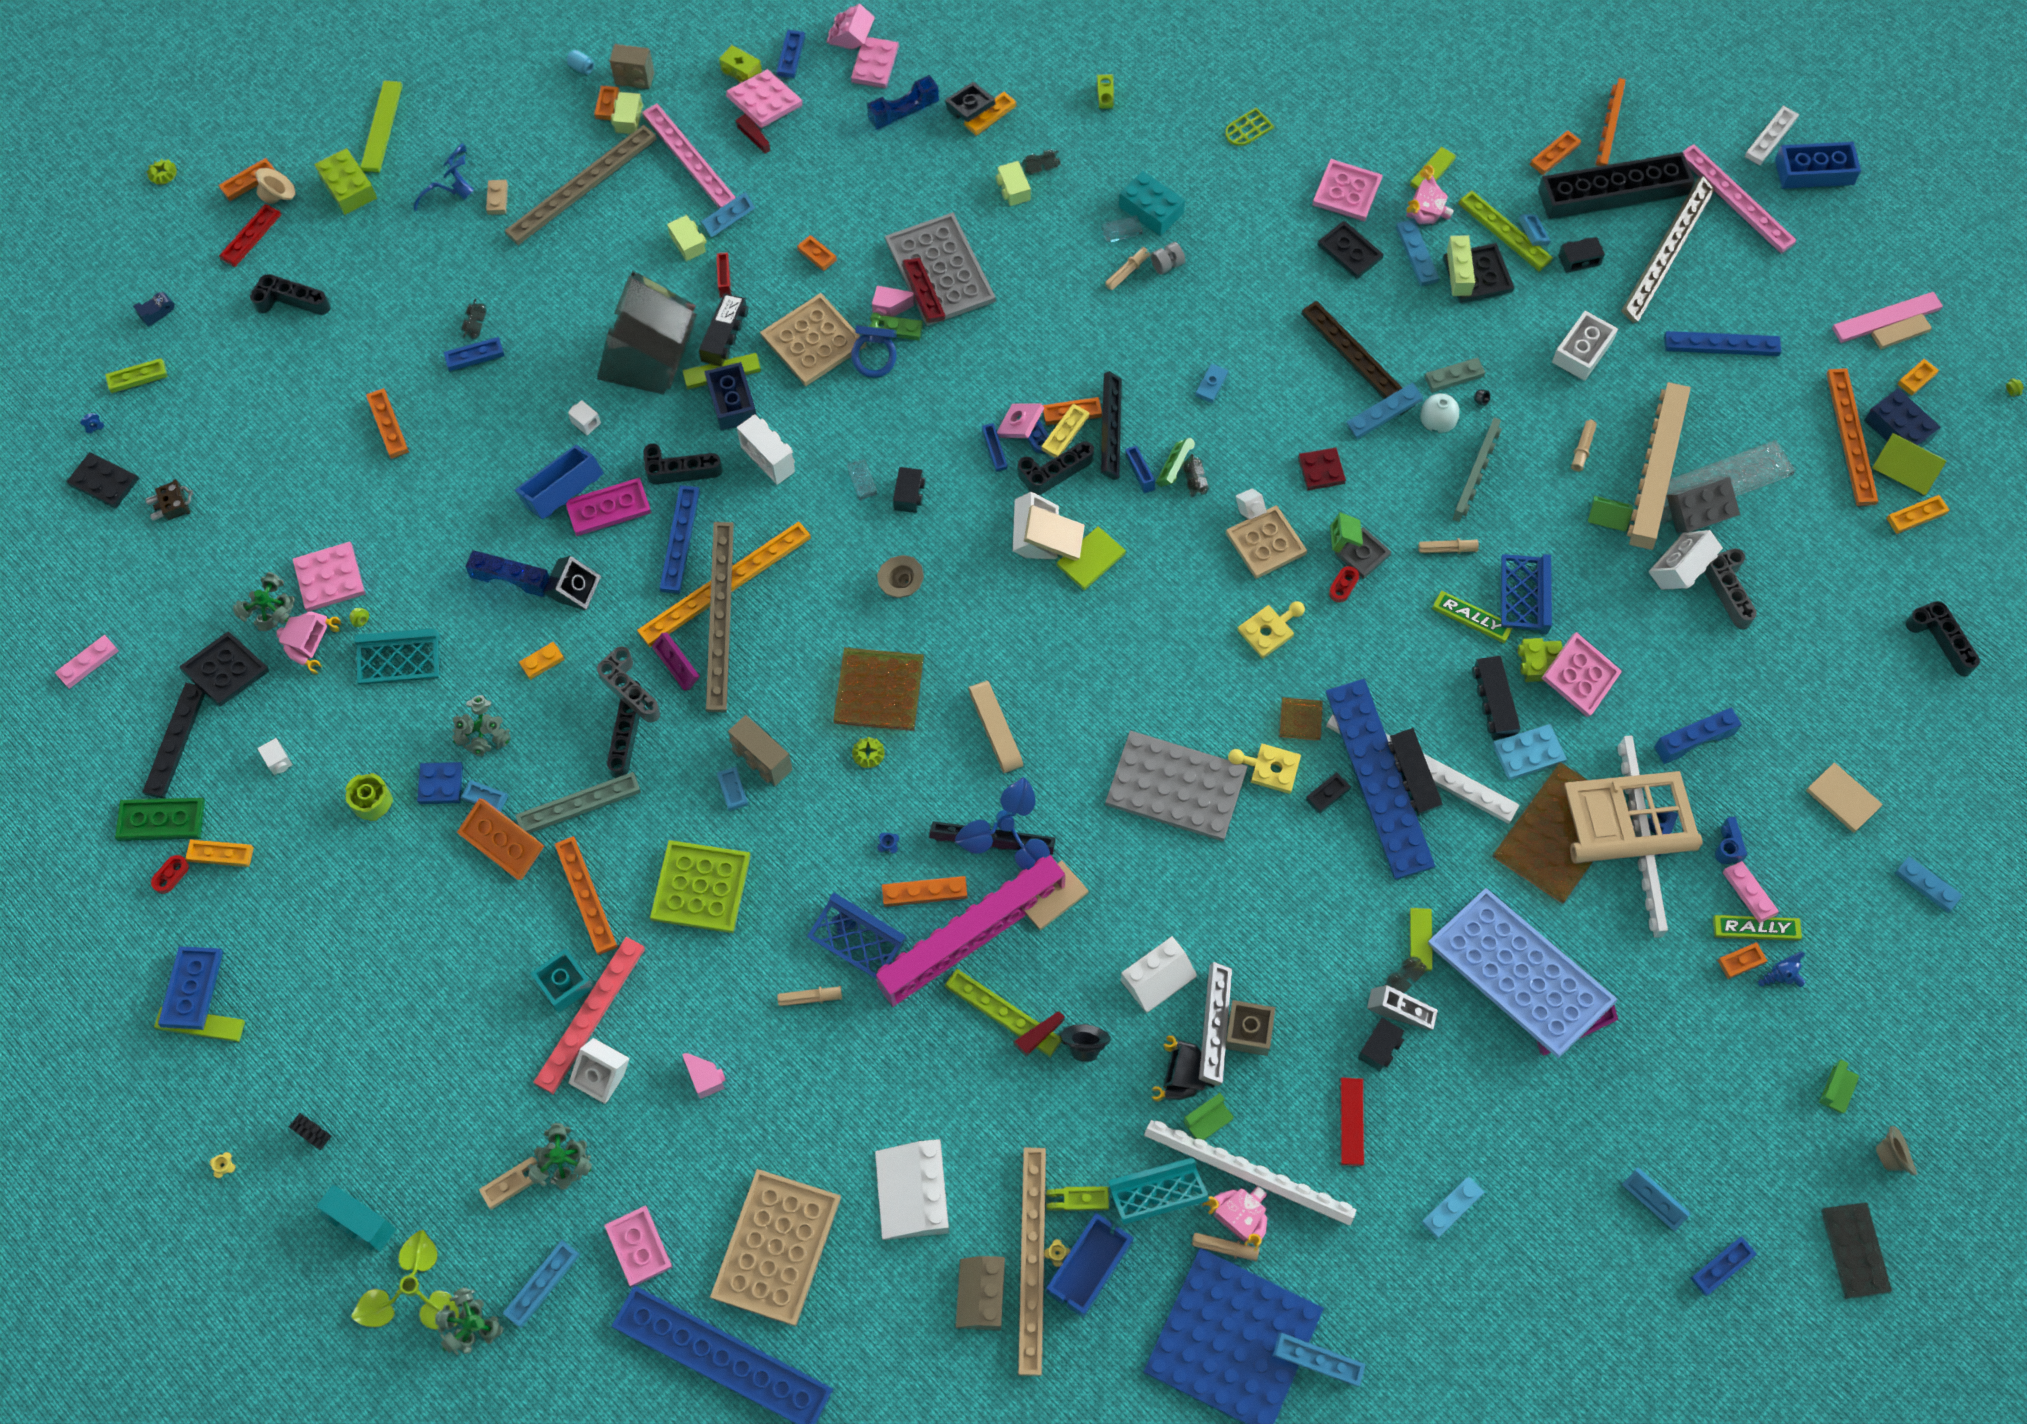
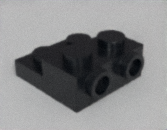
M975 82L970 83L945 99L947 111L957 119L963 118L967 123L996 105L995 98Z

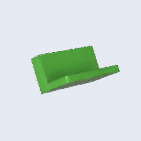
M1593 496L1588 522L1627 531L1633 506Z
M1339 512L1330 525L1332 550L1340 553L1347 542L1361 547L1363 540L1360 520Z
M1840 1059L1833 1065L1819 1103L1844 1114L1856 1087L1859 1075L1847 1070L1849 1063Z
M1221 1093L1184 1118L1183 1123L1195 1139L1205 1140L1233 1120L1234 1117L1224 1105L1225 1098Z

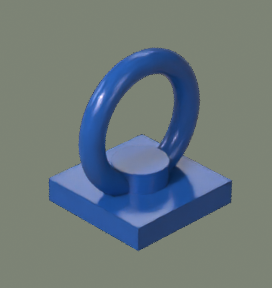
M856 325L855 333L862 336L855 341L852 347L851 358L854 367L866 377L878 378L886 375L892 370L896 362V348L890 338H896L897 331ZM865 342L883 343L887 346L889 359L883 368L870 370L862 365L859 359V350Z

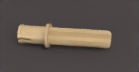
M1142 247L1133 257H1129L1128 261L1105 281L1106 287L1113 290L1135 269H1139L1140 264L1150 257L1149 252L1145 254L1148 250Z
M1591 419L1585 422L1578 447L1574 450L1575 456L1571 464V469L1580 472L1583 470L1585 460L1590 454L1589 448L1597 423Z
M1460 538L1454 541L1419 542L1418 545L1419 553L1457 552V554H1460L1461 552H1478L1479 548L1478 539L1460 540Z
M841 986L819 987V989L780 993L777 999L779 1006L820 1002L822 1004L823 1001L842 1000Z
M1194 1233L1192 1245L1195 1247L1232 1255L1235 1259L1240 1257L1257 1262L1259 1247L1257 1251H1254L1255 1247L1241 1244L1240 1241L1236 1243L1199 1233Z

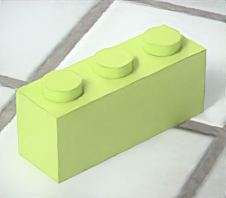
M1450 236L1447 256L1452 296H1471L1475 278L1469 236Z

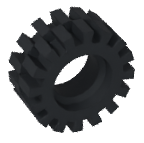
M301 1113L289 1125L290 1129L320 1151L332 1137Z

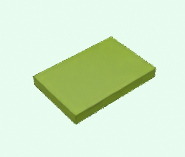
M1892 433L1872 468L1926 495L1947 460Z
M1097 526L1082 540L1080 558L1077 561L1063 556L1056 566L1085 591L1126 554V550Z

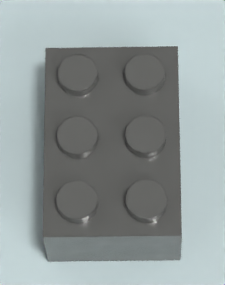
M1718 477L1666 495L1676 532L1688 533L1740 515L1730 477Z

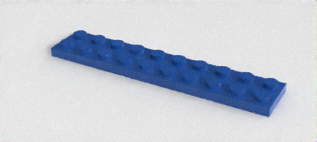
M1365 678L1326 690L1328 702L1394 880L1435 868L1416 813L1410 803V797L1404 788L1402 776L1395 765L1396 760L1388 747V739Z
M635 1285L611 1326L795 1424H817L834 1390L826 1384Z

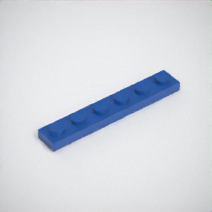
M1666 331L1664 335L1665 351L1780 356L1781 354L1780 336Z
M682 485L679 487L661 578L660 592L680 594L699 499V487Z

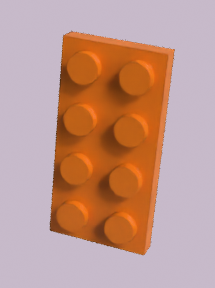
M482 798L478 799L457 831L460 836L517 880L524 878L544 847L542 843Z

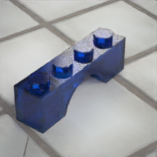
M931 75L925 76L915 81L912 88L899 99L886 100L882 96L867 103L868 118L876 130L938 102L939 87Z
M472 550L465 566L470 578L488 583L492 579L505 580L520 587L525 593L540 597L545 596L543 591L550 578L546 569Z

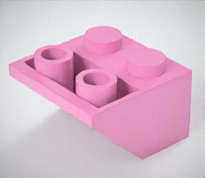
M861 4L850 7L843 13H838L834 18L835 23L828 33L827 43L852 50L863 45L875 17Z

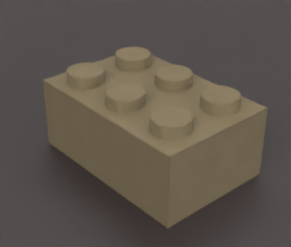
M747 715L728 731L732 751L738 757H744L746 764L752 770L757 769L765 782H771L776 786L793 770L789 753Z

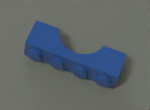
M1731 707L1660 737L1654 748L1663 763L1666 764L1681 758L1700 744L1711 740H1717L1718 742L1735 735L1742 723Z

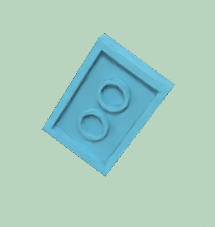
M1551 724L1493 742L1494 750L1508 780L1565 763L1567 760Z

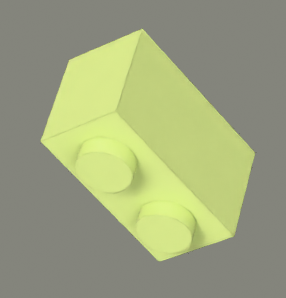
M619 92L618 99L614 101L615 113L611 115V124L614 125L616 133L632 134L638 129L643 108L640 94Z
M1019 161L999 166L996 181L998 186L1002 187L1004 200H1008L1010 206L1030 201L1031 188Z
M685 215L667 224L670 237L686 261L706 252L704 245L707 243L702 233H698L694 220L690 221L688 216Z

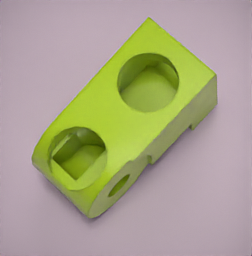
M1113 74L1097 75L1099 109H1112L1114 106ZM1108 80L1110 83H1101V81Z

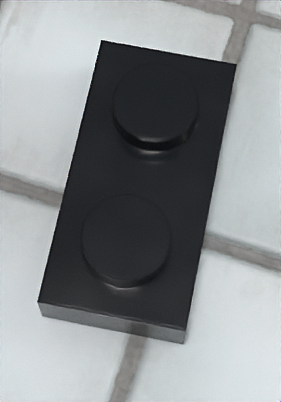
M1336 772L1306 797V800L1321 814L1348 792L1351 786Z

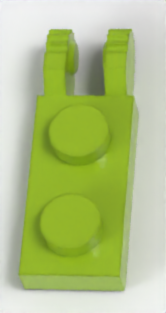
M1107 1186L1064 1187V1189L1046 1190V1196H1064V1203L1051 1202L1046 1204L1047 1210L1050 1211L1109 1210Z

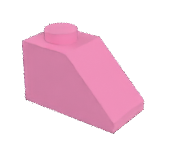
M877 286L872 302V311L882 316L894 317L914 306V292Z
M688 1053L682 1054L700 1099L725 1089L722 1082L726 1081L722 1069L717 1070L714 1063Z

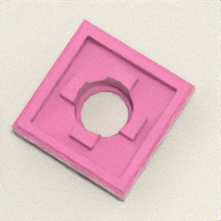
M1012 404L997 431L998 437L1029 438L1044 409L1042 404Z

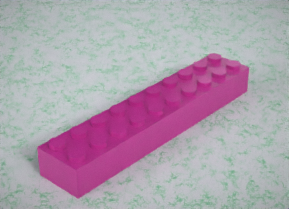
M1052 856L1040 858L1035 862L1034 867L1021 871L1015 880L1005 882L1000 887V890L987 894L981 903L971 905L965 911V914L952 918L946 927L936 929L932 932L930 938L917 942L911 951L898 955L895 962L882 966L876 974L878 988L892 1007L1027 915L1025 911L1032 908L1038 902L1035 896L1039 894L1042 899L1048 897L1055 890L1053 884L1056 882L1063 889L1065 887L1066 874Z

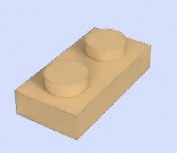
M488 180L486 206L488 215L506 214L507 180Z

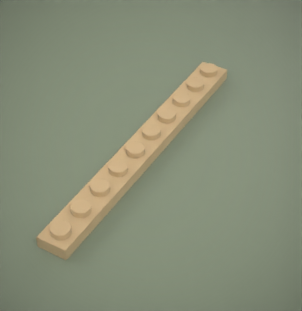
M1024 1148L1019 1376H1042L1046 1148Z

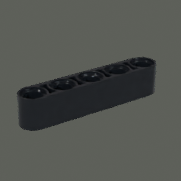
M634 696L632 699H638L640 696ZM621 699L607 759V766L614 778L628 774L640 716L634 710L631 713H625L631 708ZM625 727H629V728H630V729H629L628 731H626V732H623V731H622V729L625 728ZM620 746H626L623 750H617ZM618 764L622 765L619 769H613Z

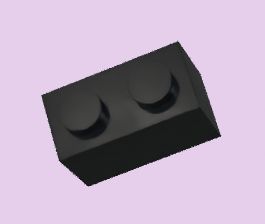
M1598 237L1562 244L1558 256L1565 272L1570 273L1600 266L1605 253Z
M899 467L893 498L894 510L917 513L918 506H922L923 494H921V489H925L926 478L923 477L921 469Z
M1382 1017L1361 1050L1358 1059L1379 1072L1383 1066L1388 1068L1394 1058L1391 1055L1394 1048L1399 1050L1405 1040L1402 1038L1404 1030Z

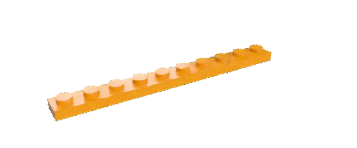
M798 521L732 566L731 592L810 540L811 535ZM711 581L637 630L649 648L655 643L661 633H672L710 607Z

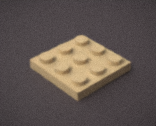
M1277 505L1266 510L1267 512L1250 520L1247 519L1226 530V535L1255 579L1307 554V549Z

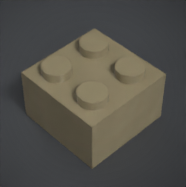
M614 44L609 61L615 84L650 89L655 73L650 48Z
M1232 1000L1225 1049L1268 1056L1276 1007Z

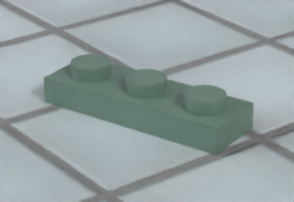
M1474 358L1427 372L1424 378L1431 392L1482 378L1486 372L1479 358Z

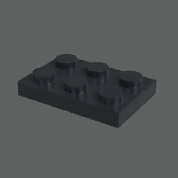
M1342 221L1318 240L1317 244L1356 279L1382 260L1384 256L1380 250L1346 221Z
M89 452L66 482L69 486L116 509L139 478L137 475Z

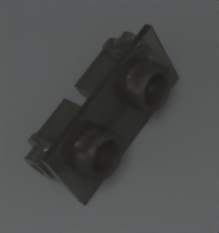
M1051 149L1042 152V155L1036 156L1031 154L1026 156L1022 162V166L1026 165L1024 167L1025 174L1029 173L1031 175L1042 172V164L1045 171L1058 168L1061 165L1060 159L1056 158L1059 151Z
M474 298L472 305L468 304L465 315H468V320L464 319L461 330L464 331L463 339L466 334L470 335L472 339H477L480 336L482 323L476 322V320L483 322L487 309L484 304H475L476 298Z
M1191 454L1183 465V471L1186 475L1190 495L1194 497L1197 492H1200L1201 495L1207 494L1209 487L1206 477H1199L1205 474L1202 461L1199 458H1194V455Z
M1416 956L1409 957L1402 963V967L1397 972L1389 975L1384 986L1388 985L1405 993L1412 986L1407 979L1410 977L1413 982H1416L1425 973L1427 967L1423 962H1420V958Z

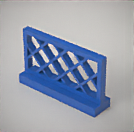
M1502 554L1501 627L1538 630L1539 634H1548L1552 627L1551 555L1543 554L1542 557ZM1506 561H1513L1518 567L1512 571L1506 566ZM1536 563V570L1531 572L1524 565ZM1519 569H1522L1528 575L1524 580H1521L1515 574ZM1510 577L1518 583L1514 588H1511L1506 583V580ZM1530 578L1537 584V587L1533 590L1525 584ZM1520 586L1528 593L1523 598L1515 592ZM1510 594L1518 600L1513 606L1506 601ZM1530 596L1537 601V605L1533 608L1525 602ZM1520 604L1528 610L1523 616L1515 610ZM1512 612L1518 620L1516 622H1507L1506 615ZM1532 614L1537 619V624H1531L1525 618Z
M834 892L807 935L811 940L877 979L876 973L870 970L869 962L881 959L882 966L890 965L901 945L907 939L904 934ZM831 907L839 911L840 920L828 922L827 913ZM854 920L857 922L858 931L846 933L844 922ZM841 923L844 934L832 937L829 925ZM860 925L864 926L866 929L861 930ZM827 926L829 938L820 940L814 936L818 928ZM867 931L874 932L876 941L864 944L862 933ZM859 934L862 945L850 948L847 936ZM845 937L847 949L838 951L834 948L833 940ZM826 941H830L831 946L828 945V944L825 943V942H826ZM890 942L895 945L891 953L882 955L880 943ZM877 944L880 956L868 959L865 947ZM863 948L865 960L856 962L852 959L851 951ZM888 957V959L886 960V962H885V964H884L883 958ZM861 963H866L867 968L861 965Z

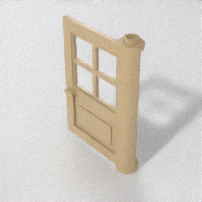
M1680 771L1567 782L1564 784L1579 842L1572 843L1570 846L1571 859L1574 864L1698 851L1702 846V837L1698 834ZM1670 785L1676 806L1655 808L1649 787ZM1644 788L1650 809L1628 811L1623 790ZM1678 811L1683 832L1662 834L1656 813ZM1651 814L1657 835L1636 837L1630 816Z

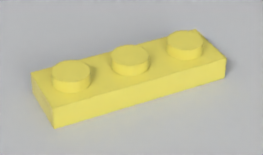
M1073 403L1044 442L1041 450L1054 458L1061 455L1088 419L1089 412Z

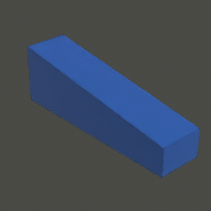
M994 423L983 425L982 434L995 471L1007 469L1008 466Z
M1137 446L1125 449L1127 459L1143 493L1155 490V479Z

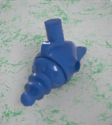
M1800 951L1776 963L1772 967V973L1768 972L1767 976L1764 975V980L1760 979L1758 985L1765 986L1766 983L1768 985L1770 983L1775 984V981L1792 984L1794 981L1799 987H1802L1806 981L1798 972L1802 966L1800 960L1805 956V953Z

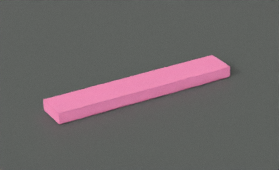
M1931 292L1834 324L1832 329L1840 343L1916 315H1927L1939 311L1943 305L1936 294Z

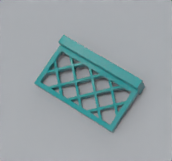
M435 628L354 635L357 650V683L359 685L440 678L438 646L440 633ZM426 644H433V651L426 656L421 649ZM405 646H412L415 650L408 658L401 653ZM391 647L395 652L388 659L380 654L385 648ZM363 649H371L375 652L368 661L362 658ZM419 652L425 659L417 667L411 660ZM399 654L405 661L396 668L390 662ZM377 656H380L385 662L376 670L371 663ZM428 661L434 665V673H424L421 669ZM408 663L416 668L410 675H405L401 672ZM389 664L396 671L391 676L385 677L381 672ZM368 666L375 671L370 678L363 679V671Z
M1193 1157L1108 1180L1111 1198L1116 1205L1123 1225L1209 1201V1195L1196 1169ZM1179 1187L1187 1189L1184 1194L1176 1192ZM1193 1191L1201 1193V1195L1190 1196ZM1158 1193L1165 1195L1163 1199L1155 1198ZM1171 1197L1179 1199L1176 1202H1169ZM1136 1199L1144 1201L1141 1205L1134 1204ZM1150 1203L1157 1205L1154 1208L1147 1207ZM1128 1209L1136 1211L1135 1213L1125 1215Z

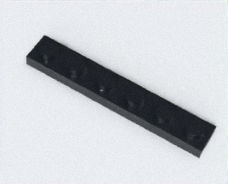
M1108 371L1104 373L1101 473L1112 480H1116L1120 476L1122 379Z
M185 682L142 791L147 796L165 799L205 693L195 684Z
M933 821L929 838L937 841L955 842L957 834L966 825ZM996 830L991 834L993 838L991 847H997L1002 850L1021 849L1011 831ZM1016 832L1024 845L1031 839L1044 841L1049 848L1050 854L1053 855L1056 837Z

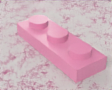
M103 635L55 673L70 689L119 650Z
M1743 861L1724 869V876L1758 923L1778 914V909Z

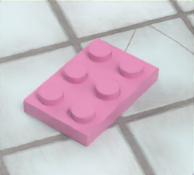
M866 37L864 44L860 47L851 82L886 88L898 51V42Z
M647 1206L605 1225L631 1288L673 1268Z

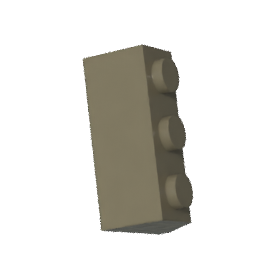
M978 1256L960 1259L956 1328L1001 1331L1005 1257Z

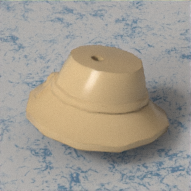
M260 168L254 173L259 184L257 195L263 201L275 204L282 199L291 200L296 194L294 185L280 172L269 168Z

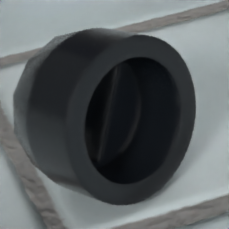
M1478 390L1474 395V401L1485 406L1489 403L1491 394L1488 390Z

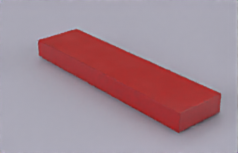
M264 204L219 255L220 259L236 267L281 216L280 211Z
M1341 1077V1165L1364 1166L1363 1078Z

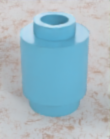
M578 50L571 51L567 56V64L571 68L587 75L592 72L594 62L590 57Z

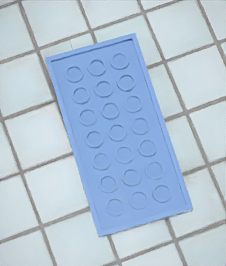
M1487 888L1428 941V944L1436 953L1558 1059L1617 1001L1616 997Z

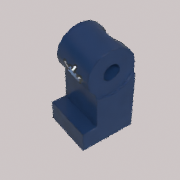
M159 292L141 305L139 302L133 307L147 327H150L174 309L175 304L165 292Z

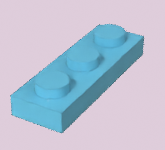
M1468 1176L1421 1223L1438 1239L1485 1192Z

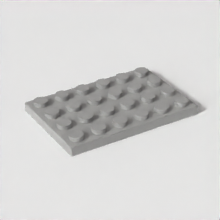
M953 212L885 236L888 248L910 292H913L901 264L906 259L921 258L946 315L945 320L996 302V297ZM914 295V301H915V303H916V305H917V308H918V310H919V312H920V314H921V316H922V318H923V320H924L926 326H929V325H932V324L937 323V322H933V323H927V322H926V320H925V318H924V315H923V313H922V311H921V309H920V306H919V304H918V302H917V299H916V297H915V295Z
M1130 731L1105 805L1224 842L1248 766L1243 764L1235 765L1229 760Z

